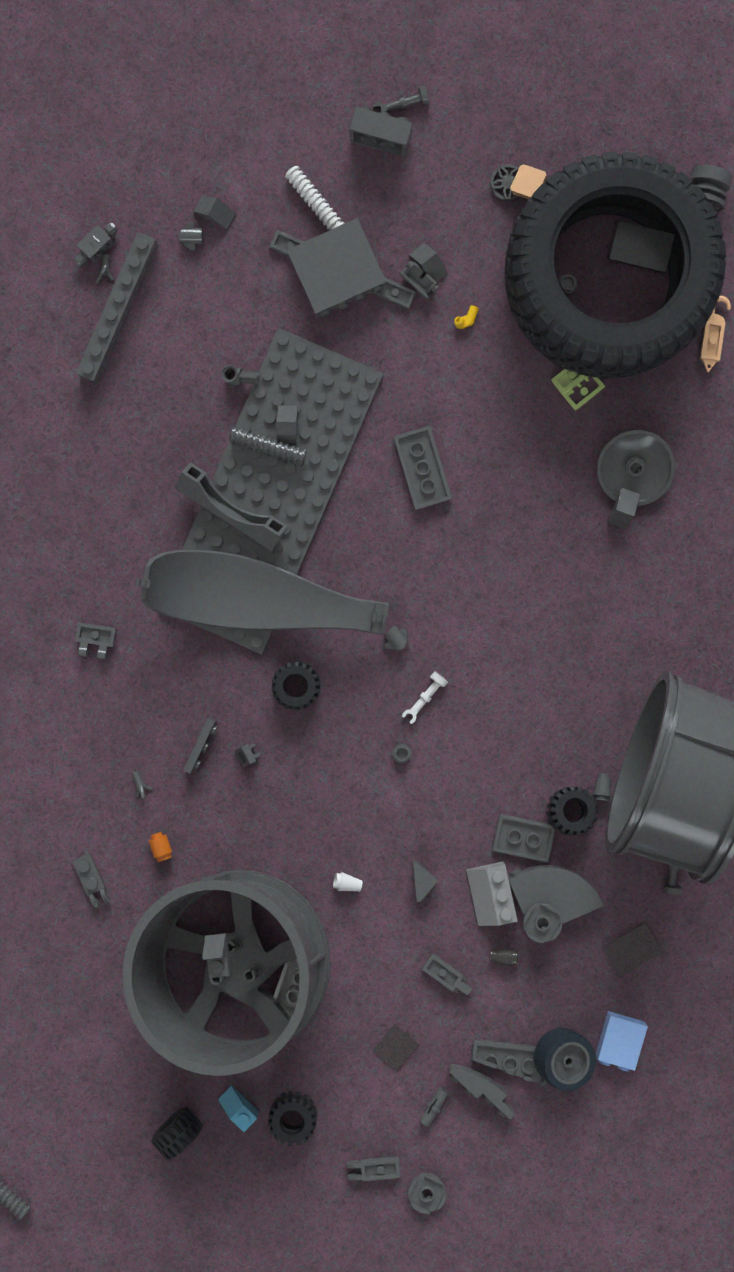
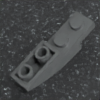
M455 1064L449 1066V1076L456 1083L460 1082L464 1086V1091L469 1096L474 1095L478 1099L483 1093L482 1097L489 1104L493 1103L497 1107V1112L502 1117L507 1116L511 1120L516 1115L514 1108L504 1099L507 1096L506 1090L496 1081L479 1071Z

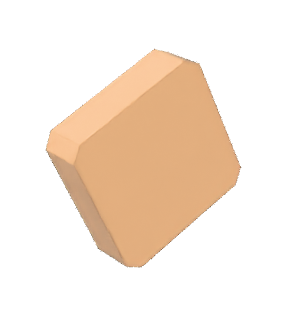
M524 164L521 165L510 187L512 193L529 200L538 187L548 179L546 172Z

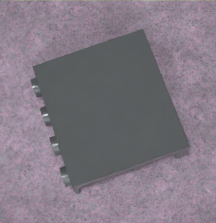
M358 218L287 250L290 261L297 272L316 318L319 316L321 318L327 317L331 314L332 310L337 308L342 310L349 306L348 303L354 300L356 302L362 301L367 297L366 295L372 292L377 294L383 291L386 286V280Z

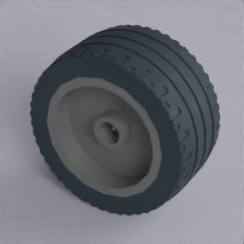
M560 1027L548 1031L540 1038L534 1052V1064L538 1074L548 1084L562 1091H573L583 1087L593 1076L596 1067V1054L591 1043L584 1036L574 1030Z

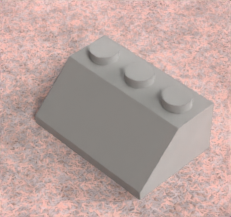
M498 862L466 869L478 926H499L518 922L505 863Z

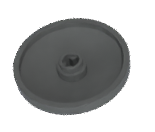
M629 429L616 434L603 446L597 460V476L604 492L614 501H616L621 487L640 493L637 506L649 504L660 498L670 487L675 474V459L669 445L659 435L645 429Z

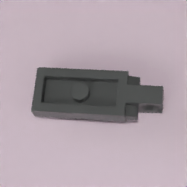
M433 952L421 967L423 971L452 992L455 991L457 993L460 990L468 996L472 990V987L465 982L467 978L461 972Z

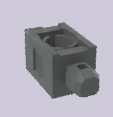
M112 222L108 223L104 230L96 225L77 244L82 252H78L74 257V261L80 267L84 266L88 259L95 264L102 257V254H105L114 245L110 237L117 233L118 228Z

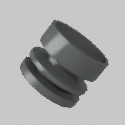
M713 165L695 166L690 177L693 180L692 184L699 186L707 196L705 200L711 202L715 212H721L725 209V201L728 197L725 192L730 189L733 178L732 173Z

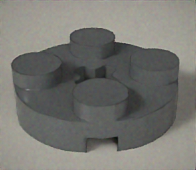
M535 903L526 910L523 916V928L528 937L535 942L545 943L550 940L552 941L561 932V916L552 905ZM546 918L547 926L538 927L539 923L537 921Z
M419 1173L412 1179L408 1187V1197L412 1207L423 1214H429L432 1211L441 1209L446 1200L444 1182L435 1174ZM429 1189L432 1195L424 1197L422 1191Z

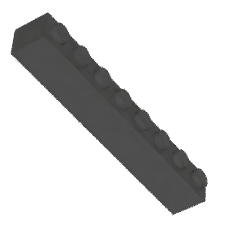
M137 232L76 371L79 377L98 385L159 246L156 239Z

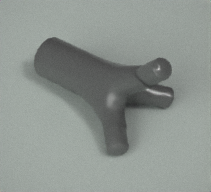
M102 254L101 270L95 281L97 285L104 276L114 281L109 270L110 255Z
M139 771L133 772L131 774L136 784L135 797L139 798L141 795V798L145 799L144 789L151 791L152 788L143 782Z

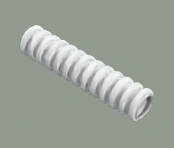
M294 166L287 171L285 178L289 179V183L293 184V188L297 189V193H301L300 197L304 198L305 203L308 202V206L312 207L311 210L313 212H316L315 215L319 216V220L323 221V225H327V230H332L345 224L341 222L340 217H337L336 212L333 213V208H329V203H325V198L322 199V195L318 194L317 189H314L315 186L311 185V181L307 180V176L303 175V171H299V166Z

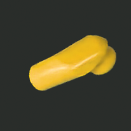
M470 305L467 315L458 316L454 319L455 326L458 329L472 326L479 308Z

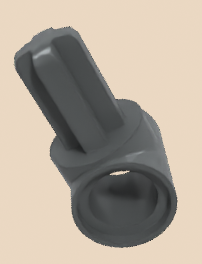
M232 365L225 366L221 371L222 379L232 387L241 386L243 383L258 384L260 381V374L258 372L243 371V368H236ZM235 372V377L229 380L230 374Z

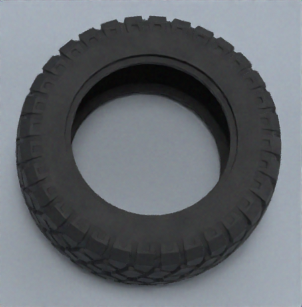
M624 151L622 155L617 154V152L602 153L601 157L596 156V154L582 158L581 162L574 161L563 167V171H557L550 176L545 183L538 187L522 208L513 226L506 250L504 268L506 294L511 312L524 336L529 339V342L537 351L542 353L551 362L559 365V367L579 375L597 378H623L647 372L669 361L686 348L700 333L712 315L721 294L725 278L726 247L725 241L722 238L724 235L720 221L716 219L717 214L711 202L705 200L707 196L699 186H694L692 179L683 172L678 173L675 171L676 167L665 161L660 164V162H657L658 158L645 154L641 158L637 156V153ZM597 215L623 216L638 222L646 228L675 234L668 261L669 287L661 309L645 319L624 324L602 322L578 310L565 296L556 277L554 249L557 239L575 223Z

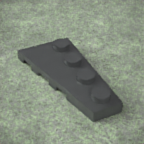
M474 1039L473 1061L547 1087V1082L542 1079L535 1068L534 1052L536 1046Z

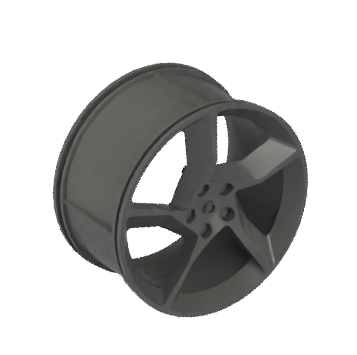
M664 671L658 677L635 724L614 788L605 832V848L607 852H615L619 855L629 853L686 870L690 878L705 885L713 884L721 876L734 855V701L683 682L680 676L673 675L669 671Z
M231 870L208 876L198 882L180 886L168 892L150 906L130 936L123 962V989L129 1013L147 1043L158 1054L178 1067L198 1074L226 1076L251 1070L277 1054L290 1039L294 1038L308 1025L319 1010L330 978L331 962L328 939L318 915L309 902L289 884L271 875L257 871ZM213 890L229 891L231 893L235 931L233 933H226L231 975L209 978L208 964L206 963L203 990L189 1012L184 1013L176 1003L168 984L165 967L166 949L171 947L203 954L206 935L178 928L175 923L182 912L202 895ZM251 899L266 908L279 921L288 934L289 940L282 942L267 952L264 951L252 921ZM297 959L300 979L299 994L294 1013L290 1017L278 1001L260 985L282 964ZM223 993H226L251 1006L270 1032L269 1035L259 1039L235 1041L214 1036L206 1032L205 1029L218 1007Z

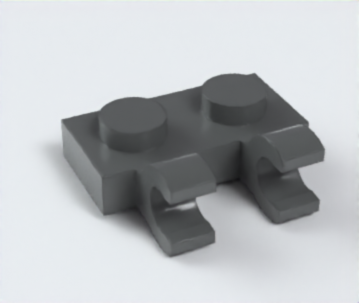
M78 622L75 641L80 642L78 655L88 657L89 644L99 645L97 658L107 660L108 647H114L117 628Z

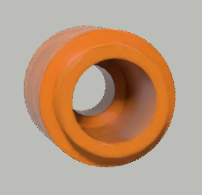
M162 832L151 835V839L148 842L153 857L157 859V862L171 858L172 849L167 834L162 835Z

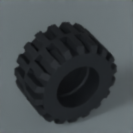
M290 662L276 671L272 679L271 688L274 698L284 708L302 710L309 707L316 700L321 685L317 672L310 665L304 662ZM298 674L306 679L308 687L304 695L293 697L286 692L285 682L291 675Z
M582 787L562 788L556 791L554 796H551L549 799L550 804H547L549 812H546L547 816L550 817L548 821L561 834L581 835L588 832V829H592L594 827L593 823L597 822L596 814H599V810H596V806H598V803L594 802L593 799L595 797L593 794L590 795L589 791L583 790ZM571 799L577 801L582 810L581 817L574 823L569 822L563 813L565 803Z
M289 1091L288 1095L284 1092L280 1098L277 1097L275 1099V1102L271 1105L268 1127L270 1126V1133H274L276 1140L281 1139L280 1143L283 1145L285 1142H288V1146H293V1143H296L298 1146L301 1145L302 1140L304 1143L308 1141V1137L313 1135L317 1122L316 1106H313V1100H308V1095L306 1094L301 1096L300 1091H297V1094ZM295 1110L302 1114L304 1121L298 1126H289L284 1123L281 1116L286 1111Z
M188 1107L182 1108L159 1127L153 1135L151 1143L166 1160L173 1159L196 1139L201 1132L203 1124Z

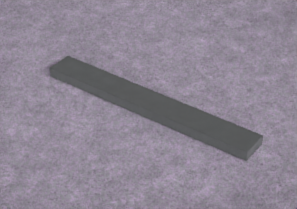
M276 230L269 249L289 257L287 250L304 241ZM385 278L386 286L384 290L377 294L371 293L409 310L417 291Z

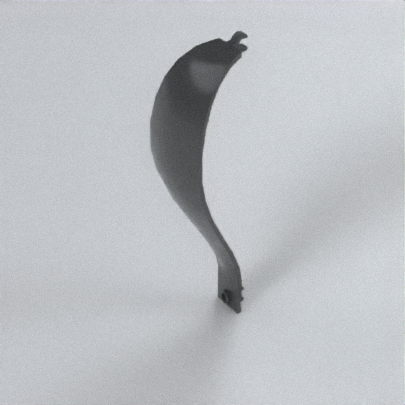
M175 550L158 554L152 557L146 564L144 578H136L135 586L142 587V603L151 610L183 621L232 629H347L384 634L389 603L346 596L263 561L218 551Z

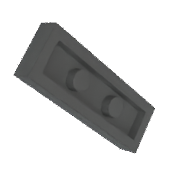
M212 718L207 719L183 771L191 774L193 770H198L201 760L198 759L201 753L205 754L209 747L207 740L209 736L213 737L217 730L216 720Z

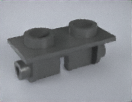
M409 261L406 268L399 274L420 295L428 300L437 292L439 286L428 274L423 278L421 275L424 270L416 262Z

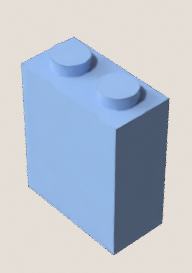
M608 1011L596 1050V1057L599 1063L606 1066L613 1064L623 1071H629V1069L635 1071L648 1028L647 1024L644 1021Z

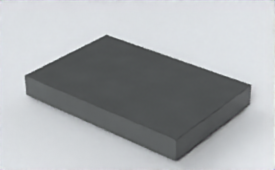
M619 221L609 260L665 273L675 234Z
M499 813L492 851L548 863L555 834L554 825Z

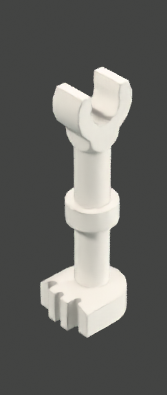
M436 671L430 676L434 680L426 692L421 693V698L411 709L403 712L402 717H405L407 714L413 715L410 721L411 724L416 721V714L425 703L430 702L431 696L440 686L445 687L448 683Z

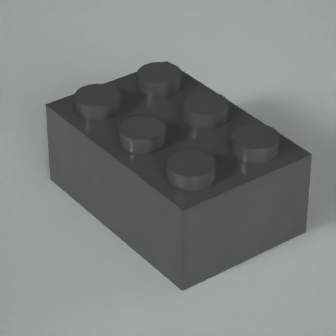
M356 106L350 126V142L406 157L412 136V122L404 117H392L387 112L378 113L366 106H361V108Z

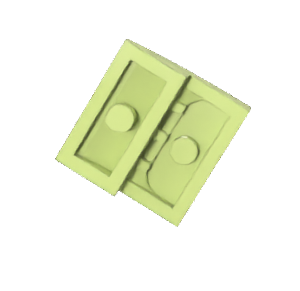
M564 369L551 379L575 411L605 388V385L599 378L592 377L599 387L578 404H575L569 395L574 393L572 389L575 386L582 387L580 382L584 379L588 382V376L579 375ZM583 387L580 391L581 395H587L588 389Z

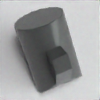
M189 222L179 233L180 242L190 250H196V244H203V229L195 228L194 222Z
M394 626L384 634L388 640L384 645L387 649L402 650L407 645L408 631L405 627L399 631Z

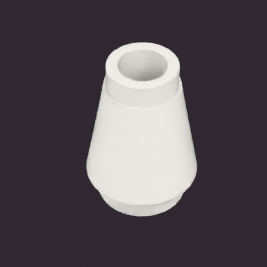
M343 872L336 873L333 888H336L337 891L360 892L362 880Z

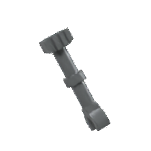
M426 86L418 87L419 94L405 99L401 97L398 101L388 104L374 103L373 109L380 108L381 112L388 113L400 108L402 110L406 109V106L419 102L423 105L429 104Z
M668 865V870H670L669 883L664 886V893L682 895V887L676 886L679 868Z

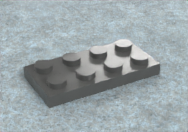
M430 425L393 436L415 510L452 500Z

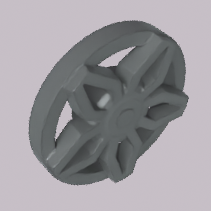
M505 164L499 166L493 172L490 187L498 199L514 201L520 197L517 195L511 197L512 191L510 188L515 178L512 174L516 171L518 172L519 167ZM506 169H513V170L510 172V174H508V171H507ZM498 173L500 179L494 181V177ZM503 189V196L500 195L496 190ZM506 191H510L508 197L506 195Z

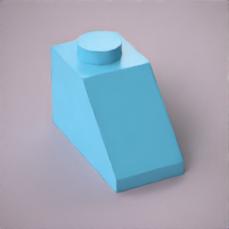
M232 1085L218 1099L230 1120L243 1132L258 1118L259 1111Z

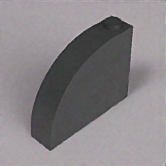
M538 865L522 871L521 869L513 870L510 872V876H508L509 883L523 915L533 904L547 903L557 909L561 916L562 924L604 906L599 895L588 881L568 868L556 865ZM546 918L537 921L539 923L538 927L547 926Z

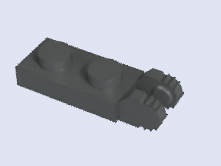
M91 853L73 860L74 868L93 907L97 909L100 906L95 895L98 891H100L103 901L106 904L110 903V897L105 889L106 885Z
M399 1156L346 1162L347 1169L361 1168V1172L347 1174V1179L350 1181L401 1178Z

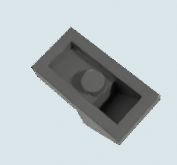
M226 933L205 936L202 959H207L209 978L231 975Z

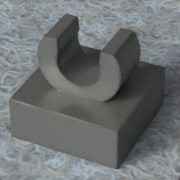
M246 744L234 750L243 767L256 761L255 758L260 756V753L254 755L251 751L256 746L255 744Z

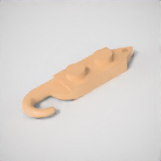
M719 296L718 302H724L727 310H730V301L724 296ZM715 309L704 326L699 359L702 360L706 372H709L715 363L720 361L726 322L722 316L714 314Z

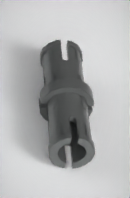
M442 1087L438 1088L432 1101L427 1103L428 1107L419 1119L421 1123L428 1127L431 1126L437 1113L441 1112V1107L446 1098L450 1095L447 1090Z

